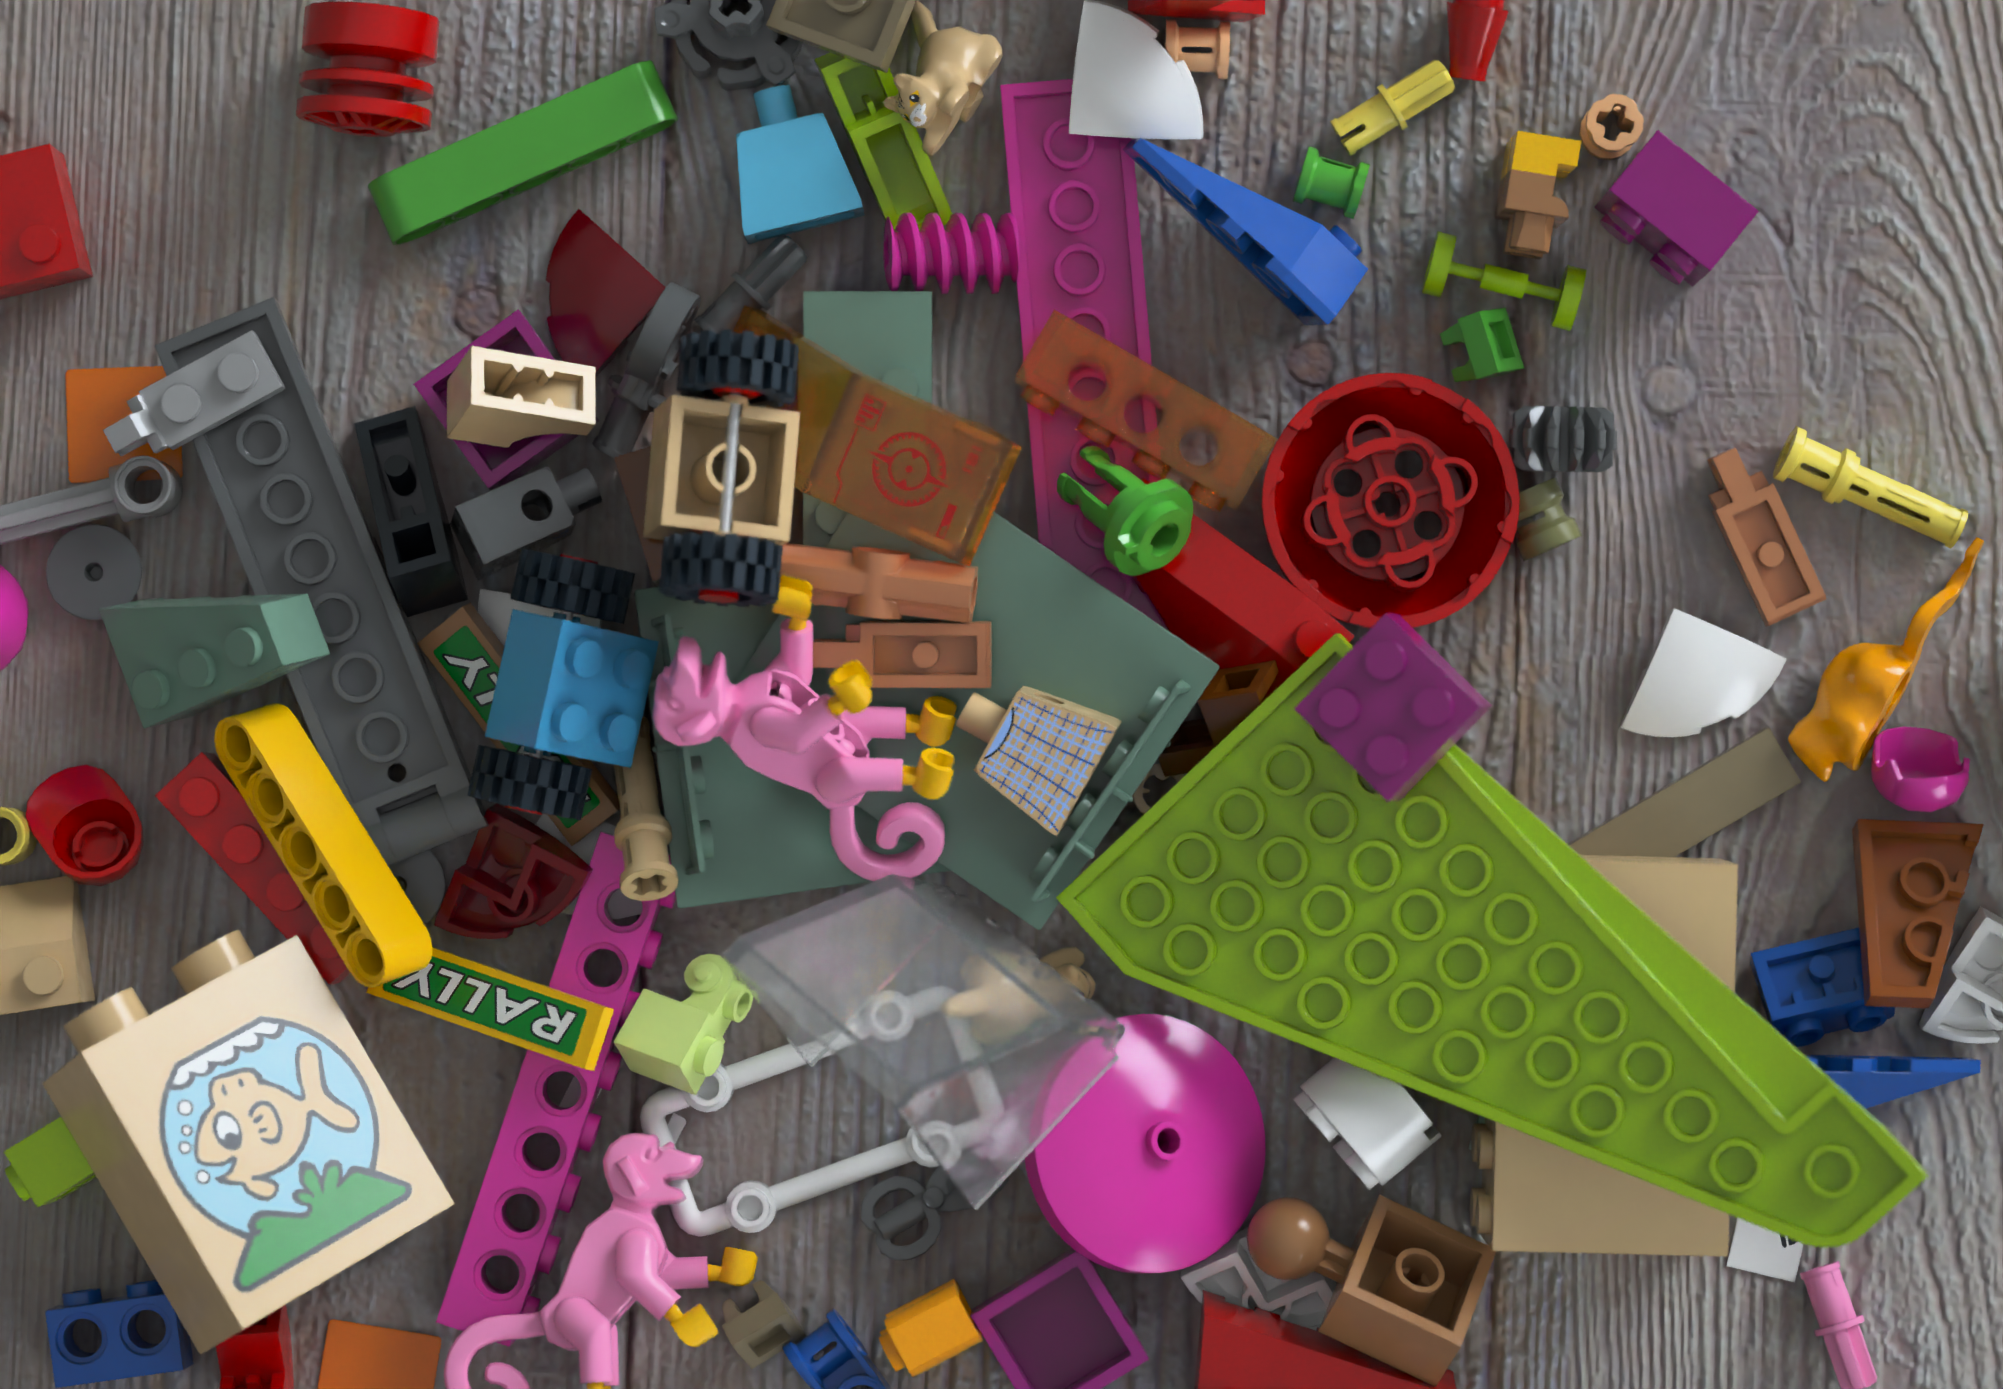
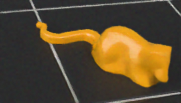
M1978 537L1974 539L1965 552L1963 562L1953 573L1943 590L1919 607L1909 624L1902 645L1858 643L1845 648L1830 661L1821 676L1813 708L1794 726L1788 736V742L1793 751L1820 780L1824 782L1829 780L1835 762L1843 763L1853 771L1860 769L1874 744V738L1880 733L1902 698L1918 663L1924 641L1931 627L1954 604L1965 587L1984 540Z

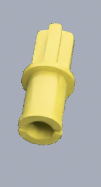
M1432 60L1388 88H1385L1383 84L1377 86L1378 94L1339 118L1332 119L1330 123L1335 133L1340 137L1362 124L1360 129L1340 140L1348 154L1352 156L1356 154L1357 150L1395 127L1399 126L1402 131L1408 128L1406 123L1408 119L1453 93L1455 89L1454 82L1445 66L1439 60Z

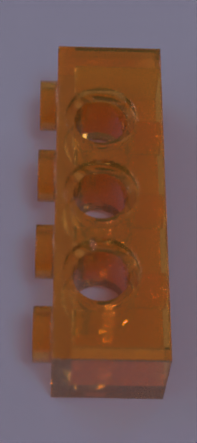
M1055 309L1015 376V383L1025 388L1020 396L1022 400L1050 416H1053L1058 408L1080 420L1075 429L1080 434L1108 449L1113 440L1136 452L1131 460L1134 465L1160 480L1166 479L1169 472L1191 484L1188 493L1192 499L1218 513L1221 512L1224 505L1237 510L1278 440L1276 437ZM1084 367L1093 368L1103 376L1105 390L1098 398L1085 401L1072 394L1068 386V379L1077 369ZM1139 399L1148 400L1155 404L1161 416L1158 427L1147 433H1139L1132 430L1124 419V410L1128 404ZM1199 431L1209 435L1216 446L1215 458L1205 465H1193L1187 462L1180 452V441L1186 434Z

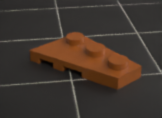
M1857 819L1852 828L1865 1006L1929 1008L1934 1001L1954 932L1952 929L1970 875L1968 872L1973 854L1979 843L1984 824Z

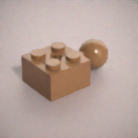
M1382 1195L1378 1196L1356 1234L1351 1248L1329 1238L1327 1223L1322 1214L1313 1205L1293 1197L1274 1199L1263 1205L1251 1219L1247 1232L1249 1253L1255 1264L1269 1276L1281 1280H1296L1306 1277L1315 1271L1337 1282L1318 1332L1435 1387L1462 1346L1496 1253L1488 1245Z

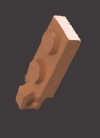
M1736 448L1728 449L1708 459L1707 462L1720 489L1708 495L1714 508L1712 513L1765 626H1770L1826 600L1824 590L1774 483L1768 484L1762 471L1749 476Z
M861 621L860 624L845 625L846 638L815 639V642H813V668H839L847 662L857 660L871 677V688H990L992 686V621H972L970 623L954 621Z

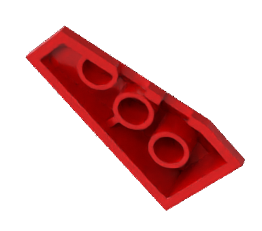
M1145 478L1140 479L1144 483L1150 484V482ZM1195 514L1192 517L1191 532L1187 542L1173 560L1159 569H1154L1142 575L1132 576L1141 592L1146 593L1168 627L1167 630L1219 665V669L1275 660L1279 672L1261 703L1334 634L1341 633L1349 643L1355 637L1306 594Z

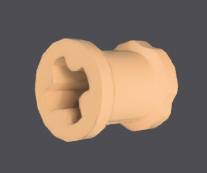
M1166 20L1164 48L1175 63L1184 60L1190 72L1215 73L1217 79H1228L1230 22H1220L1217 28L1179 27L1176 20ZM1182 47H1210L1212 51L1209 53L1183 52Z
M1610 94L1604 99L1593 103L1582 119L1579 132L1582 145L1591 155L1599 159L1612 160L1619 158L1628 152L1643 131V115L1638 111L1634 100L1625 95ZM1609 113L1619 117L1617 127L1626 131L1620 132L1614 141L1604 138L1605 127L1596 123L1603 122Z

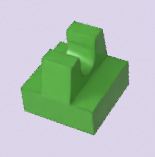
M1506 308L1478 311L1457 319L1458 323L1440 333L1443 346L1464 343L1467 348L1468 362L1451 370L1454 382L1498 377L1524 368Z

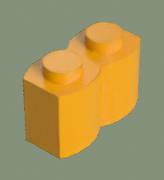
M954 1278L885 1314L886 1319H884L886 1328L880 1331L881 1336L878 1337L894 1370L897 1372L906 1367L912 1377L983 1341L982 1334L971 1317V1307Z

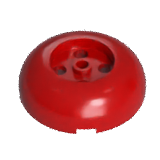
M1378 373L1352 378L1336 384L1313 398L1296 413L1281 433L1269 457L1262 486L1261 507L1267 541L1281 571L1293 586L1306 594L1329 615L1343 622L1371 629L1385 613L1399 614L1412 628L1442 620L1459 611L1484 591L1495 578L1515 537L1519 517L1520 495L1518 478L1509 449L1500 432L1477 405L1451 389L1433 382L1432 379L1405 373ZM1404 451L1415 452L1422 461L1421 472L1414 478L1402 477L1395 469L1396 457ZM1342 470L1354 471L1361 479L1360 491L1352 497L1341 496L1334 488L1335 476ZM1389 493L1396 497L1399 508L1395 515L1386 517L1385 512L1380 514L1377 511L1375 502L1380 497V494ZM1422 512L1434 513L1441 522L1440 533L1433 539L1421 538L1414 530L1415 518ZM1361 531H1371L1380 540L1379 552L1371 558L1360 557L1353 549V539Z

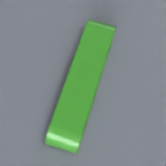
M642 61L391 170L371 181L367 187L392 244H404L657 134L676 123L678 117L653 61Z

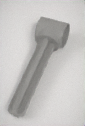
M136 456L128 459L123 464L109 467L108 478L0 505V545L117 514L120 515L123 522L145 517L165 516L172 512L181 500L183 492L181 478L177 471L165 462L149 456ZM156 470L163 481L162 492L155 501L141 504L135 496V482L143 472Z

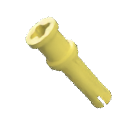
M1798 426L1792 430L1787 438L1773 471L1774 479L1783 482L1790 478L1822 493V500L1830 504L1834 502L1839 504L1845 499L1892 522L1937 540L1949 548L1956 544L1967 522V510L1958 509L1909 485L1902 484L1860 465V458L1856 456V452L1847 448L1842 452H1838L1807 438V431Z

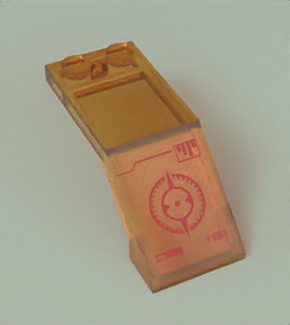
M744 305L738 322L732 331L733 333L742 334L743 331L755 332V336L768 334L776 336L775 340H789L791 344H796L799 349L795 401L790 405L783 404V407L776 408L766 405V408L800 412L794 487L953 561L970 566L1022 447L985 424L959 417L864 374L768 313Z

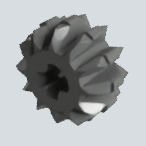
M1523 406L1513 413L1512 428L1509 429V448H1511L1514 466L1521 471H1606L1613 466L1614 450H1617V431L1614 425V414L1606 408Z

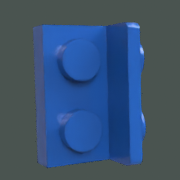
M1859 927L1753 952L1750 955L1751 969L1768 1023L1795 1047L1810 1045L1820 1040L1824 1034L1848 1028L1853 1032L1870 1031L1883 1025L1887 1019L1892 1018L1895 1014V1007L1865 1006Z

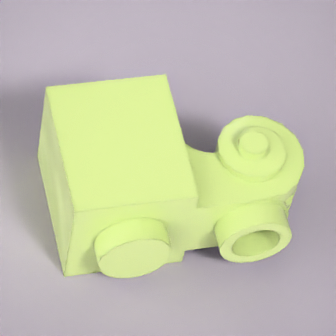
M716 954L700 955L688 964L684 972V979L692 995L684 1001L680 1002L643 988L614 1040V1044L630 1071L693 1095L697 1094L706 1076L709 1077L715 1073L723 1057L725 1043L723 1035L731 1021L739 1023L747 1016L753 1001L752 987L739 981L728 961Z

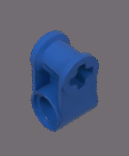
M834 1308L826 1313L827 1321L797 1344L789 1341L782 1347L791 1364L811 1389H851L857 1385H867L873 1389H891L888 1382L867 1356L868 1353L859 1338ZM832 1341L837 1342L835 1348L819 1360H814L813 1356Z

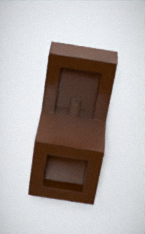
M1275 660L1224 668L1217 671L1198 700L1204 719L1182 722L1170 740L1171 746L1165 747L1158 757L1165 777L1186 774L1192 770L1260 705L1279 672Z

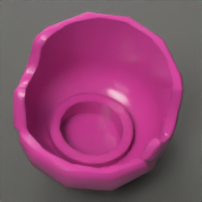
M1907 726L1885 729L1874 738L1871 778L1878 792L1891 803L1907 811L1933 812L1956 803L1968 785L1970 759L1964 757L1961 763L1956 738L1927 728Z

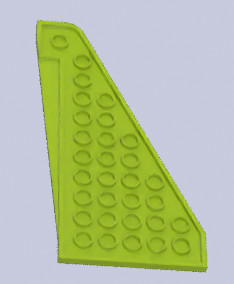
M1341 633L1334 634L1056 897L1127 976L1809 1246L1836 1247L1857 1240L1929 1176L1883 1124L1456 744L1401 800L1391 802L1385 800L1294 709L1353 648Z

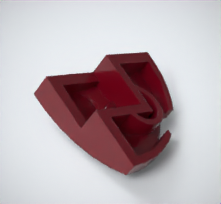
M580 209L570 218L559 235L552 250L545 279L550 284L549 303L551 315L547 317V322L553 342L563 362L595 367L596 378L629 343L627 339L648 318L657 300L666 288Z
M496 803L486 810L484 818L487 819L489 825L479 829L466 863L455 870L441 904L434 926L445 931L477 939H500L512 935L515 928L530 925L534 922L538 926H542L559 915L574 901L587 883L593 870L581 857L555 837L517 813Z

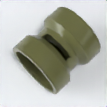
M1556 477L1519 493V517L1517 524L1519 537L1516 546L1523 562L1582 536L1575 519L1567 516L1563 510L1561 501L1564 494ZM1541 512L1544 513L1545 517L1536 521L1533 520L1532 516Z

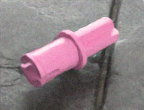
M1839 1261L1800 1273L1819 1328L1814 1330L1815 1336L1823 1337L1840 1389H1864L1876 1383L1877 1375L1859 1323L1865 1320L1863 1315L1856 1316L1840 1271Z

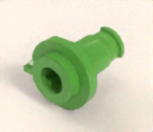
M1097 446L1082 449L1080 456L1095 468L1097 475L1120 493L1109 506H1106L1064 472L1059 475L1057 480V492L1060 498L1071 505H1078L1084 517L1105 533V556L1122 573L1137 576L1168 564L1182 550L1191 532L1193 501L1190 494L1170 479H1163L1150 484L1144 483L1128 469L1111 463L1108 454Z

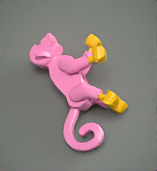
M785 575L780 576L778 601L772 605V612L789 616L790 618L785 619L780 625V653L762 672L751 674L738 684H731L727 676L726 658L721 651L715 654L710 665H704L702 663L701 649L697 641L691 637H681L670 667H665L656 680L652 716L654 727L664 740L677 746H692L709 742L715 737H721L745 766L773 780L811 793L825 808L830 809L831 843L839 861L861 878L879 883H896L917 877L935 864L943 852L945 827L940 816L932 808L921 803L907 802L888 809L877 825L876 843L880 848L894 849L897 846L899 837L906 832H914L920 839L913 847L904 852L885 855L869 849L859 838L855 827L854 806L860 803L864 794L868 791L902 792L903 785H912L916 793L928 799H938L947 792L954 773L952 770L954 756L950 752L939 748H927L922 751L917 767L903 766V759L869 758L867 744L872 738L905 739L906 733H915L916 737L923 743L932 747L941 746L950 739L956 722L954 715L957 709L955 702L940 696L928 697L924 701L920 715L906 714V707L869 706L872 679L863 665L857 660L843 664L829 677L828 683L836 695L830 697L824 694L820 697L808 686L813 674V624L808 620L811 612L813 586L808 581Z
M626 1134L609 1144L602 1161L604 1175L612 1193L613 1202L606 1212L586 1226L572 1253L558 1293L541 1311L489 1317L468 1326L456 1338L448 1351L444 1365L446 1389H471L468 1376L469 1366L476 1354L486 1346L498 1341L528 1339L538 1336H546L548 1342L568 1351H579L580 1384H586L587 1389H611L612 1386H619L618 1331L615 1324L636 1301L658 1321L665 1317L672 1325L678 1337L688 1346L698 1347L716 1336L718 1329L702 1304L699 1303L683 1314L677 1306L681 1296L674 1290L709 1288V1282L713 1281L733 1286H745L754 1278L758 1260L757 1255L752 1251L725 1247L721 1266L708 1264V1256L675 1257L668 1250L661 1229L653 1215L654 1210L661 1205L679 1204L687 1199L681 1189L669 1186L668 1183L673 1180H684L694 1177L703 1166L702 1156L677 1150L673 1142H668L663 1147H660V1141L654 1134ZM494 1362L490 1363L485 1369L484 1377L490 1384L502 1386L504 1389H531L523 1373L511 1365Z

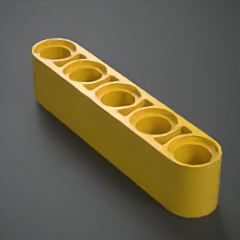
M272 703L225 717L219 721L215 728L214 743L221 763L357 982L365 987H375L427 967L432 959L433 948L426 926L292 711L281 703Z

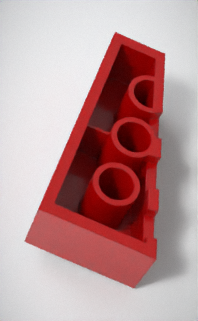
M1203 1290L1194 1389H1456L1454 1374L1451 1370H1446L1435 1387L1318 1332L1319 1327L1316 1330L1282 1320L1279 1314L1257 1307L1251 1310L1226 1302L1223 1296Z

